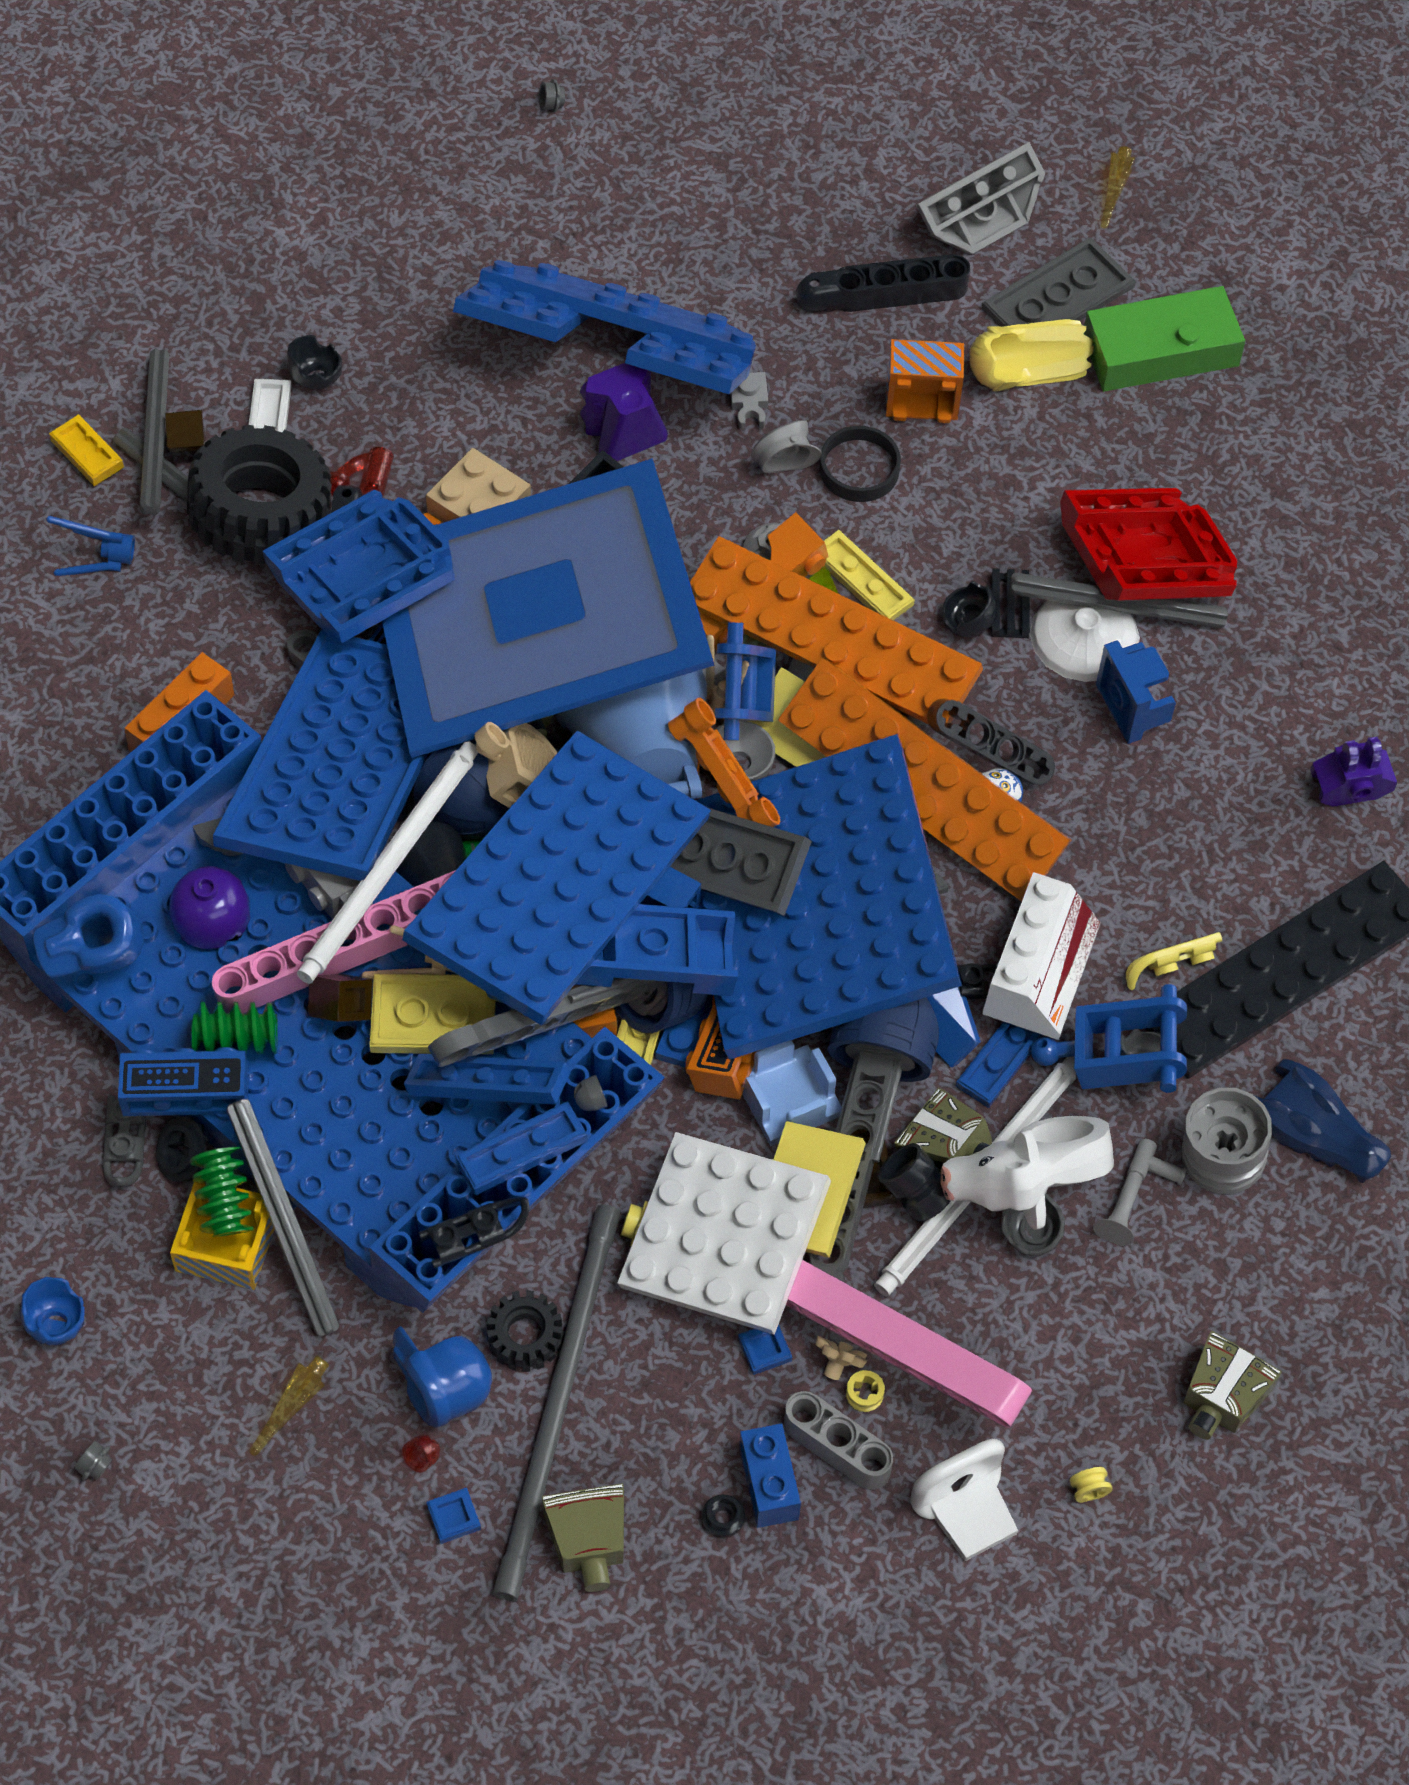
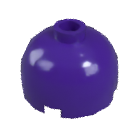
M214 866L199 867L189 871L176 882L170 894V920L174 930L181 935L182 940L187 944L201 949L221 948L227 945V940L234 938L236 935L239 938L245 932L250 921V900L241 880L230 871Z

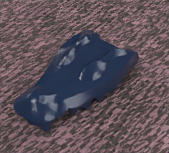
M1282 1059L1275 1069L1284 1078L1264 1099L1255 1096L1265 1105L1271 1117V1128L1274 1138L1283 1146L1291 1147L1294 1152L1300 1154L1308 1153L1312 1159L1317 1162L1323 1161L1329 1167L1338 1164L1342 1169L1352 1172L1360 1183H1364L1366 1180L1379 1175L1381 1170L1389 1163L1391 1158L1390 1148L1382 1140L1366 1130L1346 1108L1328 1082L1319 1074L1300 1063L1289 1059Z

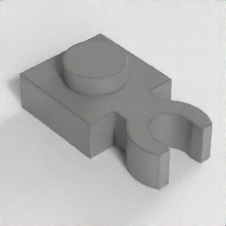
M765 372L749 373L747 379L730 393L732 410L741 409L738 413V426L740 430H745V420L747 418L757 419L759 429H764L766 415L762 408H768Z

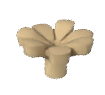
M817 1336L815 1345L821 1348L822 1354L826 1355L829 1359L823 1373L825 1376L839 1380L844 1366L853 1365L863 1368L866 1364V1353L852 1350L853 1346L845 1342H840L839 1346H837L835 1342Z

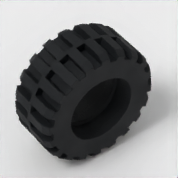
M244 425L241 430L235 431L234 428L225 430L221 433V437L215 435L206 441L205 446L197 450L193 456V462L190 463L186 504L189 523L192 530L198 533V538L207 547L213 546L215 553L223 557L226 554L232 556V560L239 563H244V560L254 562V565H265L263 550L328 515L332 486L330 470L321 454L317 450L312 451L313 446L303 438L300 440L296 439L294 433L285 429L283 432H279L273 426L264 425V428H254V425ZM247 488H261L278 493L284 498L271 502H257L242 498L234 492Z

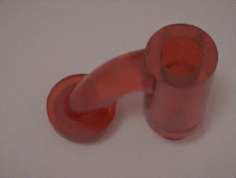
M373 447L369 450V453L357 455L344 463L335 472L331 471V495H333V492L339 485H350L349 477L364 469L360 483V490L363 495L376 490L380 491L383 496L394 460V454L384 447Z

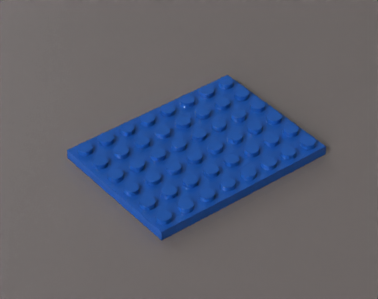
M898 734L751 782L759 793L757 796L758 800L765 797L777 809L780 816V824L774 828L804 836L812 842L785 916L701 890V900L697 909L735 911L732 955L733 970H738V978L732 996L714 995L724 1050L729 1060L850 1022L877 1011L894 1008L962 986L902 743ZM719 793L695 800L707 808L737 816L733 806L726 803Z

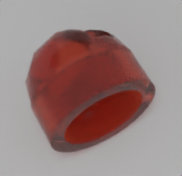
M426 1434L413 1437L402 1448V1455L406 1464L416 1472L422 1473L427 1471L440 1457L439 1443L435 1439L431 1440L430 1436Z

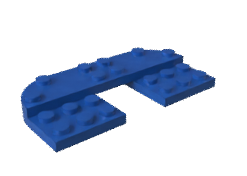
M496 260L493 266L481 269L478 284L455 298L453 312L552 342H557L590 317L647 334L628 349L625 360L626 364L726 394L733 392L749 376L756 348L753 336L727 324L728 319L725 316L708 313L705 316L661 303L660 298L652 294L640 293L637 296L627 293L626 288L618 284L607 283L604 286L559 273L558 267L545 263H540L538 268Z

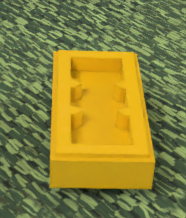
M79 414L49 433L51 442L93 486L98 485L124 468L123 460Z

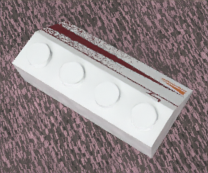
M1033 872L990 984L983 1015L1059 1040L1100 926L1098 918L1071 884Z

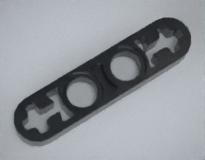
M943 698L936 700L929 707L927 721L930 728L938 734L991 764L1007 769L1023 782L1042 785L1052 778L1055 771V762L1048 752L959 701ZM947 710L951 717L956 720H962L959 726L946 723V719L942 717L943 711ZM980 723L984 729V735L979 743L974 744L970 739V730L973 725ZM1005 740H1009L1013 745V753L1008 760L1003 761L999 755L1000 745ZM1024 758L1036 761L1037 766L1040 767L1039 772L1034 773L1032 767L1022 764Z

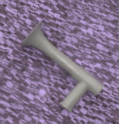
M1141 1139L1111 1216L1108 1219L1097 1220L1093 1224V1230L1096 1235L1101 1239L1120 1246L1130 1245L1134 1241V1234L1128 1228V1218L1147 1172L1150 1171L1177 1182L1181 1186L1187 1168H1180L1153 1157L1157 1149L1156 1143L1150 1139Z

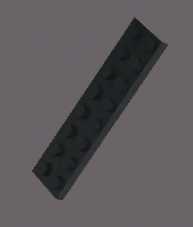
M1385 861L1380 862L1177 991V998L1182 999L1187 1005L1186 1019L1182 1023L1177 1024V1052L1184 1055L1187 1059V1072L1185 1074L1187 1079L1409 938V888ZM1160 1027L1145 1028L1148 1032L1160 1034Z

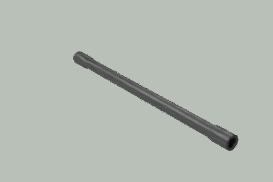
M598 1205L589 1235L587 1254L506 1554L502 1558L493 1590V1596L499 1599L517 1602L527 1568V1556L542 1503V1496L545 1492L607 1255L613 1245L621 1211L611 1205Z

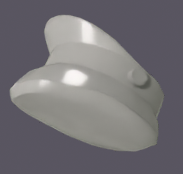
M797 420L767 433L754 446L750 456L760 465L764 473L770 474L807 468L820 459L821 450L811 445L807 440L809 432L808 422Z

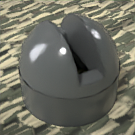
M596 1075L582 1080L575 1087L574 1099L582 1110L589 1112L608 1106Z

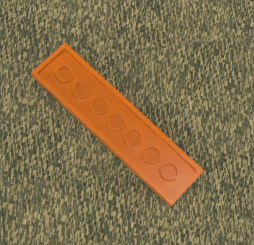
M718 536L690 581L699 612L728 625V622L744 623V634L813 668L816 667L821 658H826L888 705L928 724V709L933 702L944 698L959 701L963 704L983 670L982 663L721 536ZM947 710L943 711L942 717L946 719V723H951L954 718L948 714Z
M821 658L778 719L779 722L826 757L898 734L902 743L923 829L1021 902L1033 872L1046 876L1072 841L826 658Z

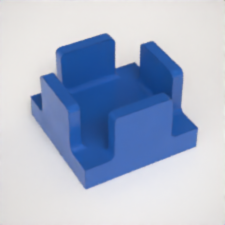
M1116 640L1104 645L1096 686L1124 738L1130 744L1141 740L1144 731L1170 722L1176 702L1173 696L1155 701L1147 688L1165 682L1169 678V672L1156 648H1145L1143 642L1122 648L1120 642Z

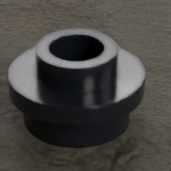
M725 1494L717 1495L709 1499L704 1505L702 1522L706 1530L712 1535L721 1538L731 1537L743 1527L745 1511L740 1501L735 1497ZM719 1511H727L732 1518L727 1523H720L716 1520L715 1515Z

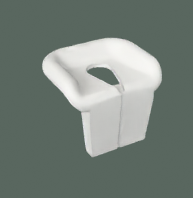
M998 1439L982 1441L935 1465L916 1480L912 1489L910 1502L914 1511L925 1519H935L964 1561L1017 1535L1018 1532L997 1488L1001 1477V1462L1005 1452L1004 1444ZM968 1475L960 1489L954 1492L951 1488L952 1484L963 1476Z

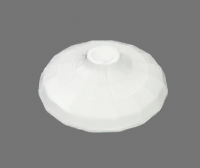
M1051 600L1045 601L1035 613L1030 629L1034 652L1046 667L1065 678L1084 682L1097 680L1105 644L1118 640L1122 648L1139 643L1140 639L1135 619L1130 613Z

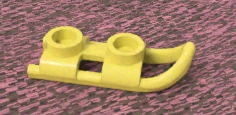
M1220 932L1161 949L1134 960L1126 971L1128 988L1130 990L1135 989L1139 975L1148 965L1150 970L1154 969L1156 976L1178 970L1176 962L1190 958L1192 965L1214 959L1213 950H1216V943L1222 941Z

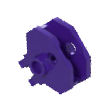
M1370 737L1365 743H1357L1355 740L1345 741L1340 747H1335L1334 752L1314 761L1310 769L1312 777L1317 778L1321 786L1320 802L1333 807L1379 799L1393 792L1397 785L1387 751L1382 749L1381 741L1378 737Z

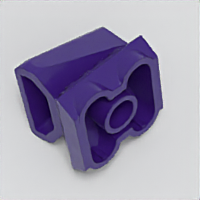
M623 363L588 377V381L581 387L580 394L586 405L582 408L580 416L586 425V435L601 436L599 453L603 450L613 459L619 461L667 440V429L650 396L651 371Z

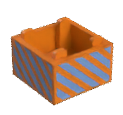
M891 339L886 384V417H893L895 421H906L907 418L937 419L939 423H950L951 420L958 421L964 380V343Z

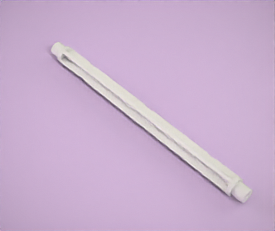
M464 742L459 750L452 753L450 760L377 858L367 877L361 880L313 948L304 956L303 964L297 971V976L303 982L311 984L318 974H322L326 970L328 963L461 779L472 768L473 760L478 754L473 743Z
M1075 1056L1067 1057L1062 1063H1058L1054 1067L1051 1074L995 1138L992 1144L998 1141L1013 1143L1016 1135L1024 1127L1039 1121L1065 1089L1075 1081ZM950 1201L943 1211L925 1221L890 1264L882 1270L883 1275L874 1284L876 1290L883 1296L888 1297L896 1287H901L905 1282L904 1280L970 1202Z

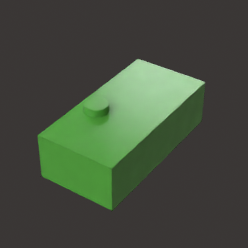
M1224 286L1090 310L1086 313L1084 324L1086 326L1084 335L1093 340L1092 346H1094L1090 358L1103 392L1237 367L1240 365L1245 345L1244 336Z

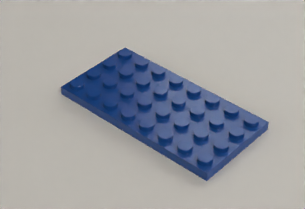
M320 630L213 834L214 847L358 881L364 880L377 858L382 853L429 754L426 753L413 758L410 755L387 644L352 637L343 643L335 644L323 630Z
M576 731L404 930L402 941L542 1026L706 823L711 810L583 733Z

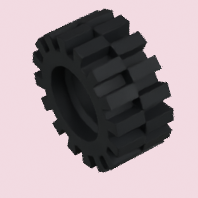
M530 1290L526 1291V1297H520L519 1291L512 1292L511 1300H508L506 1296L500 1298V1306L494 1305L490 1310L491 1318H487V1339L492 1355L496 1354L497 1361L503 1365L506 1362L509 1369L516 1371L517 1366L523 1367V1372H530V1366L536 1365L537 1370L543 1368L544 1362L546 1360L551 1362L555 1358L556 1350L560 1351L562 1345V1318L560 1313L557 1314V1306L553 1301L548 1304L547 1296L540 1294L538 1299L534 1298V1291ZM519 1319H531L540 1326L541 1334L535 1342L521 1345L510 1338L508 1334L509 1328Z

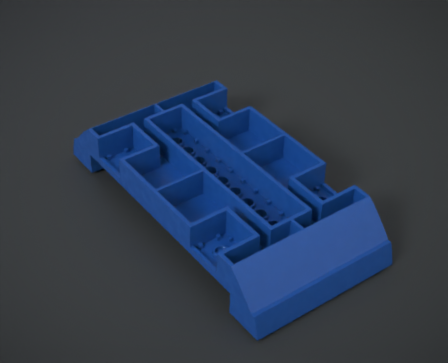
M207 690L201 693L0 861L1 941L34 985L66 1013L75 1006L115 1042L119 1060L120 1053H132L138 1049H148L154 1052H174L180 1048L192 1049L193 1014L197 1012L201 1001L205 1002L208 1012L213 1013L217 999L212 987V978L218 969L332 921V918L324 909L319 911L313 905L308 895V889L303 883L293 881L286 870L285 863L244 853L236 856L223 855V852L204 847L195 837L194 825L223 817L262 743L261 735ZM214 866L230 871L241 880L250 900V921L245 932L238 940L226 941L227 945L221 948L201 949L187 944L182 940L181 935L174 930L169 915L170 894L176 882L189 871L199 867ZM395 871L372 903L375 904L414 887ZM106 894L119 898L128 908L136 913L143 926L144 944L140 955L130 965L108 973L92 974L89 970H80L59 977H50L43 971L34 947V932L44 924L64 916L65 911L76 901L92 895ZM418 909L413 914L418 915L422 909ZM382 924L376 930L385 931L391 926ZM347 939L341 946H350L355 940ZM407 945L339 974L362 977L364 971L432 968V964L425 962V954ZM268 971L264 974L263 977L272 978L279 973V971ZM449 971L445 973V975H458ZM372 979L371 1015H372V998H373V981H374V979ZM309 986L271 1002L278 1018L277 1054L272 1052L270 1043H267L263 1054H257L253 1042H251L246 1053L249 1066L248 1100L251 1103L293 1210L299 1207L343 1247L346 1267L378 1296L417 1308L422 1313L494 1245L434 1269L431 1261L439 1258L438 1252L432 1239L421 1242L418 1232L448 1219L463 1215L485 1204L509 1198L526 1197L529 1200L530 1212L655 1093L665 1079L661 1073L606 1027L591 1038L574 1022H570L494 1049V1054L471 1056L565 1062L570 1075L556 1105L412 1096L408 1094L407 1090L395 1089L391 1083L399 1076L409 1075L419 1054L383 1053L385 1058L381 1063L377 1065L365 1063L363 1057L366 1053L370 1052L371 1020L336 1022L310 1017L305 1010L309 1004ZM230 987L225 991V993H236L241 989V987ZM496 1001L495 1016L513 1010L507 1004ZM266 1004L257 1008L259 1014H263ZM342 1026H351L356 1030V1034L347 1040L338 1039L334 1035L335 1031ZM201 1042L198 1052L206 1051L203 1042ZM220 1042L217 1043L215 1050L221 1048ZM234 1042L232 1048L239 1051L237 1043ZM596 1075L608 1106L588 1112L582 1110L576 1104L574 1089L582 1080ZM429 1101H436L443 1106L442 1111L434 1116L425 1115L420 1109L423 1104ZM568 1101L585 1129L588 1141L475 1196L456 1163L455 1155ZM228 1114L179 1115L192 1117L195 1122L203 1124V1135L210 1139L209 1143L214 1148L241 1147ZM242 1148L233 1152L231 1158L244 1160V1165L238 1169L256 1185ZM521 1206L497 1212L503 1231L512 1227L521 1213ZM476 1234L461 1239L463 1246L467 1247L479 1242Z

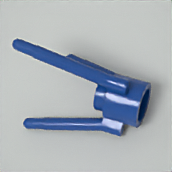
M53 516L46 518L48 523L71 529L77 534L102 540L101 557L108 558V562L54 570L55 576L106 570L121 572L122 563L132 564L135 550V535L109 532Z

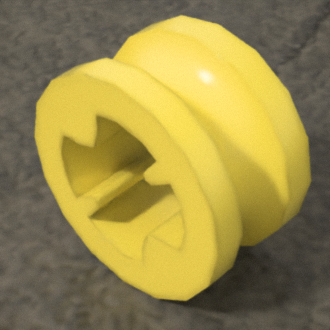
M862 1370L853 1374L847 1383L846 1398L848 1403L860 1412H870L878 1408L882 1403L885 1390L882 1378L877 1373L868 1370ZM863 1383H869L872 1385L871 1391L876 1390L877 1394H869L867 1400L859 1398L860 1391L854 1392L853 1389H859L863 1386Z
M1104 1467L1086 1469L1070 1478L1071 1486L1077 1488V1492L1074 1495L1077 1502L1083 1503L1103 1498L1112 1492L1111 1483L1105 1482L1108 1474Z

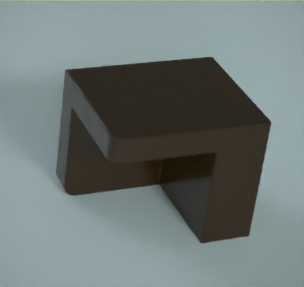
M202 410L165 413L167 447L170 453L196 451L200 447L205 446L206 437Z
M346 974L317 975L314 981L309 984V1016L336 1022L371 1020L372 979Z

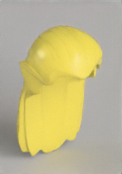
M1063 319L1004 327L988 326L987 332L976 337L970 348V367L976 379L982 385L993 389L994 392L1010 389L1014 386H1030L1076 380L1086 376L1087 369L1091 367V363L1086 359L1093 354V340L1084 335L1086 326H1082L1078 320Z

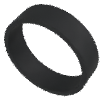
M850 426L833 433L822 447L820 457L822 481L832 493L849 501L868 502L879 499L888 494L898 481L901 464L900 451L890 436L876 428ZM864 440L884 448L891 455L895 464V470L887 480L878 485L864 488L852 487L838 481L831 475L825 464V459L829 452L841 443Z

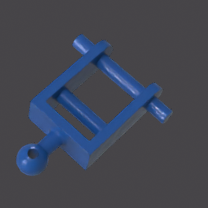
M728 622L727 643L717 644V654L727 655L725 708H715V718L724 719V740L739 741L740 721L773 722L776 649L743 644L744 623ZM746 660L749 662V667L741 685L742 662Z
M1166 984L1161 987V997L1076 1006L1075 1040L1056 1042L1051 1037L1038 1038L1032 1044L1031 1055L1033 1060L1041 1066L1053 1065L1059 1058L1075 1056L1074 1069L1082 1089L1160 1081V1090L1171 1093L1176 1090V1079L1181 1078L1187 1072V1059L1184 1055L1177 1052V1024L1182 1023L1186 1019L1187 1005L1182 999L1177 998L1176 986ZM1160 1027L1159 1052L1121 1056V1031ZM1105 1033L1104 1057L1093 1059V1034Z

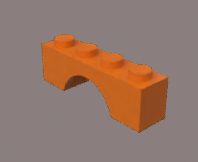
M797 512L768 535L771 546L770 561L803 577L808 574L813 575L825 565L826 559L829 557L825 542ZM699 612L706 638L708 635L714 636V648L717 650L718 643H727L728 625Z

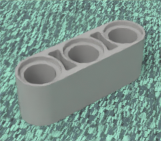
M797 1392L788 1399L785 1408L784 1427L791 1438L861 1487L875 1490L883 1487L888 1482L893 1465V1453L886 1443L811 1392ZM799 1411H806L814 1419L805 1423L797 1421L793 1415ZM840 1435L845 1437L848 1444L836 1447L828 1441V1438ZM873 1459L879 1461L883 1468L879 1471H870L862 1463Z

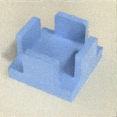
M790 1040L755 1053L754 1066L750 1076L745 1078V1088L742 1094L770 1146L779 1143L786 1121L817 1127L839 1118L842 1106L835 1095L836 1078L819 1048L810 1050L809 1046L805 1045L794 1050L795 1045Z

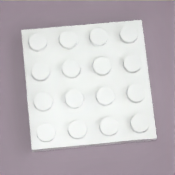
M675 1132L618 1280V1285L625 1290L775 1335L831 1183L829 1176Z

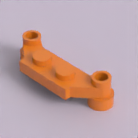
M698 697L684 706V712L668 722L669 730L678 741L681 742L687 739L693 744L696 749L698 762L705 770L710 771L717 781V790L722 799L733 806L737 817L770 827L780 824V816L775 806L765 797L758 800L757 796L759 793L717 729L713 730L711 728L716 723V718L706 701Z

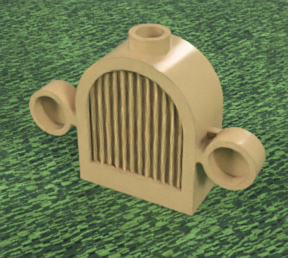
M487 722L475 732L476 750L488 758L489 762L486 778L490 796L509 808L557 754L551 743L537 729L527 723L501 730L496 724Z

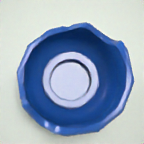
M44 1277L32 1282L21 1298L20 1317L25 1331L40 1344L45 1343L47 1345H61L75 1338L84 1325L85 1307L83 1306V1298L79 1297L71 1289L69 1282L63 1278ZM60 1316L64 1318L66 1322L49 1319V1317Z

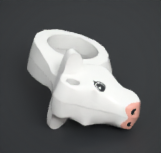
M1086 1116L1048 1118L1024 1127L1016 1135L1013 1143L998 1141L970 1156L951 1158L943 1163L941 1169L940 1183L945 1198L950 1201L974 1202L991 1211H1001L1009 1208L1018 1211L1023 1210L1025 1218L1033 1230L1043 1228L1046 1221L1045 1193L1049 1187L1089 1181L1108 1174L1114 1167L1109 1123L1100 1118Z

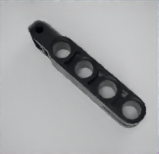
M950 254L842 267L839 270L811 273L799 283L795 292L799 306L811 312L836 309L844 312L951 301L965 296L968 290L970 263L963 256ZM817 281L819 285L812 287L810 282Z

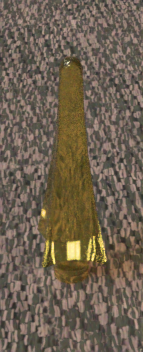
M1126 146L1119 147L1117 154L1111 152L1106 202L1101 220V227L1104 229L1109 226L1117 201L1132 172L1131 166L1135 157H1131L1132 150Z
M315 1356L307 1368L298 1363L275 1410L249 1451L251 1455H258L271 1438L325 1386L321 1381V1376L329 1367L326 1361Z

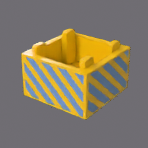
M194 1182L170 1251L175 1271L255 1290L274 1232L260 1193L236 1188V1191L249 1193V1198L238 1203L239 1208L251 1210L252 1214L242 1219L241 1224L254 1226V1231L212 1237L213 1234L201 1232L199 1227L204 1222L210 1220V1217L200 1216L197 1213V1209L208 1203V1201L196 1199L195 1192L206 1185Z

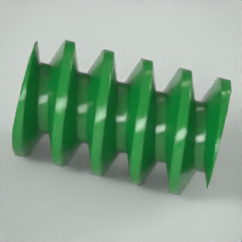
M201 1001L197 1012L193 1014L192 1049L198 1052L200 1044L203 1042L206 1051H215L218 1042H220L221 1048H232L234 1042H236L239 1051H246L247 1053L251 1042H253L257 1054L264 1053L267 1043H270L272 1052L277 1054L278 1018L272 1003L267 1002L263 1014H259L255 1002H250L246 1014H242L238 1002L233 1003L230 1013H225L222 1002H217L213 1013H209L205 1002Z
M241 1147L209 1150L199 1153L190 1159L192 1166L203 1168V1170L195 1173L192 1179L196 1183L206 1185L195 1192L196 1199L208 1201V1203L197 1209V1213L200 1216L210 1217V1220L204 1222L199 1227L201 1232L213 1234L212 1237L254 1231V1226L241 1224L242 1219L252 1214L251 1210L239 1208L238 1203L249 1198V1193L236 1191L238 1185L247 1181L246 1177L233 1173V1170L244 1165V1160L231 1158V1154L241 1149Z

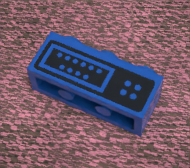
M223 1047L215 1051L196 1052L189 1048H180L174 1052H154L148 1049H138L132 1053H120L118 1101L123 1116L228 1114L226 1111L227 1106L239 1100L248 1099L249 1066L246 1051Z

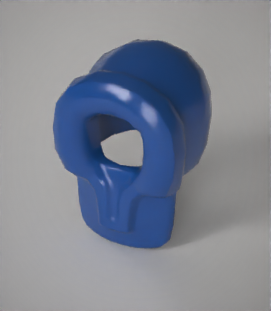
M97 894L76 901L65 911L64 916L36 929L33 941L39 963L43 971L50 977L64 976L80 970H89L92 974L108 973L122 969L137 959L144 944V931L136 913L128 908L119 898L106 894Z
M401 1326L394 1331V1359L407 1380L408 1397L417 1413L427 1425L433 1428L444 1426L451 1419L472 1412L485 1402L491 1389L492 1372L484 1354L472 1341L463 1336H456L445 1339L424 1351H419Z

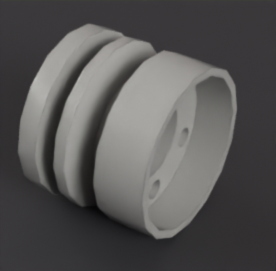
M1217 1088L1203 1093L1192 1103L1185 1120L1182 1162L1184 1167L1187 1168L1189 1177L1201 1188L1216 1194H1235L1249 1189L1261 1178L1267 1164L1268 1149L1272 1135L1271 1117L1265 1105L1253 1094L1238 1088Z

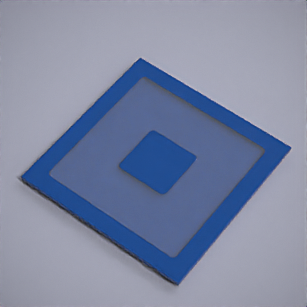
M653 458L434 525L449 540L455 580L382 620L408 748L412 758L475 739V732L487 722H492L501 730H505L715 666Z

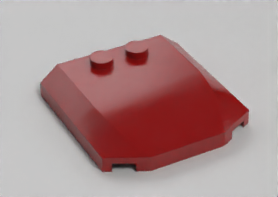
M1177 488L1064 490L1060 500L1062 525L1105 599L1145 600L1232 596L1237 586V580H1234L1237 559L1208 512L1198 504L1189 506L1180 499L1182 492Z

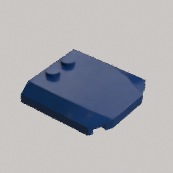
M372 490L262 551L265 562L277 582L335 644L347 641L455 580L449 540L409 500L400 497L395 501L382 498L380 491Z

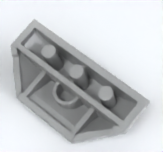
M1030 142L927 197L916 204V207L932 237L967 254H974L1029 222L1045 171Z

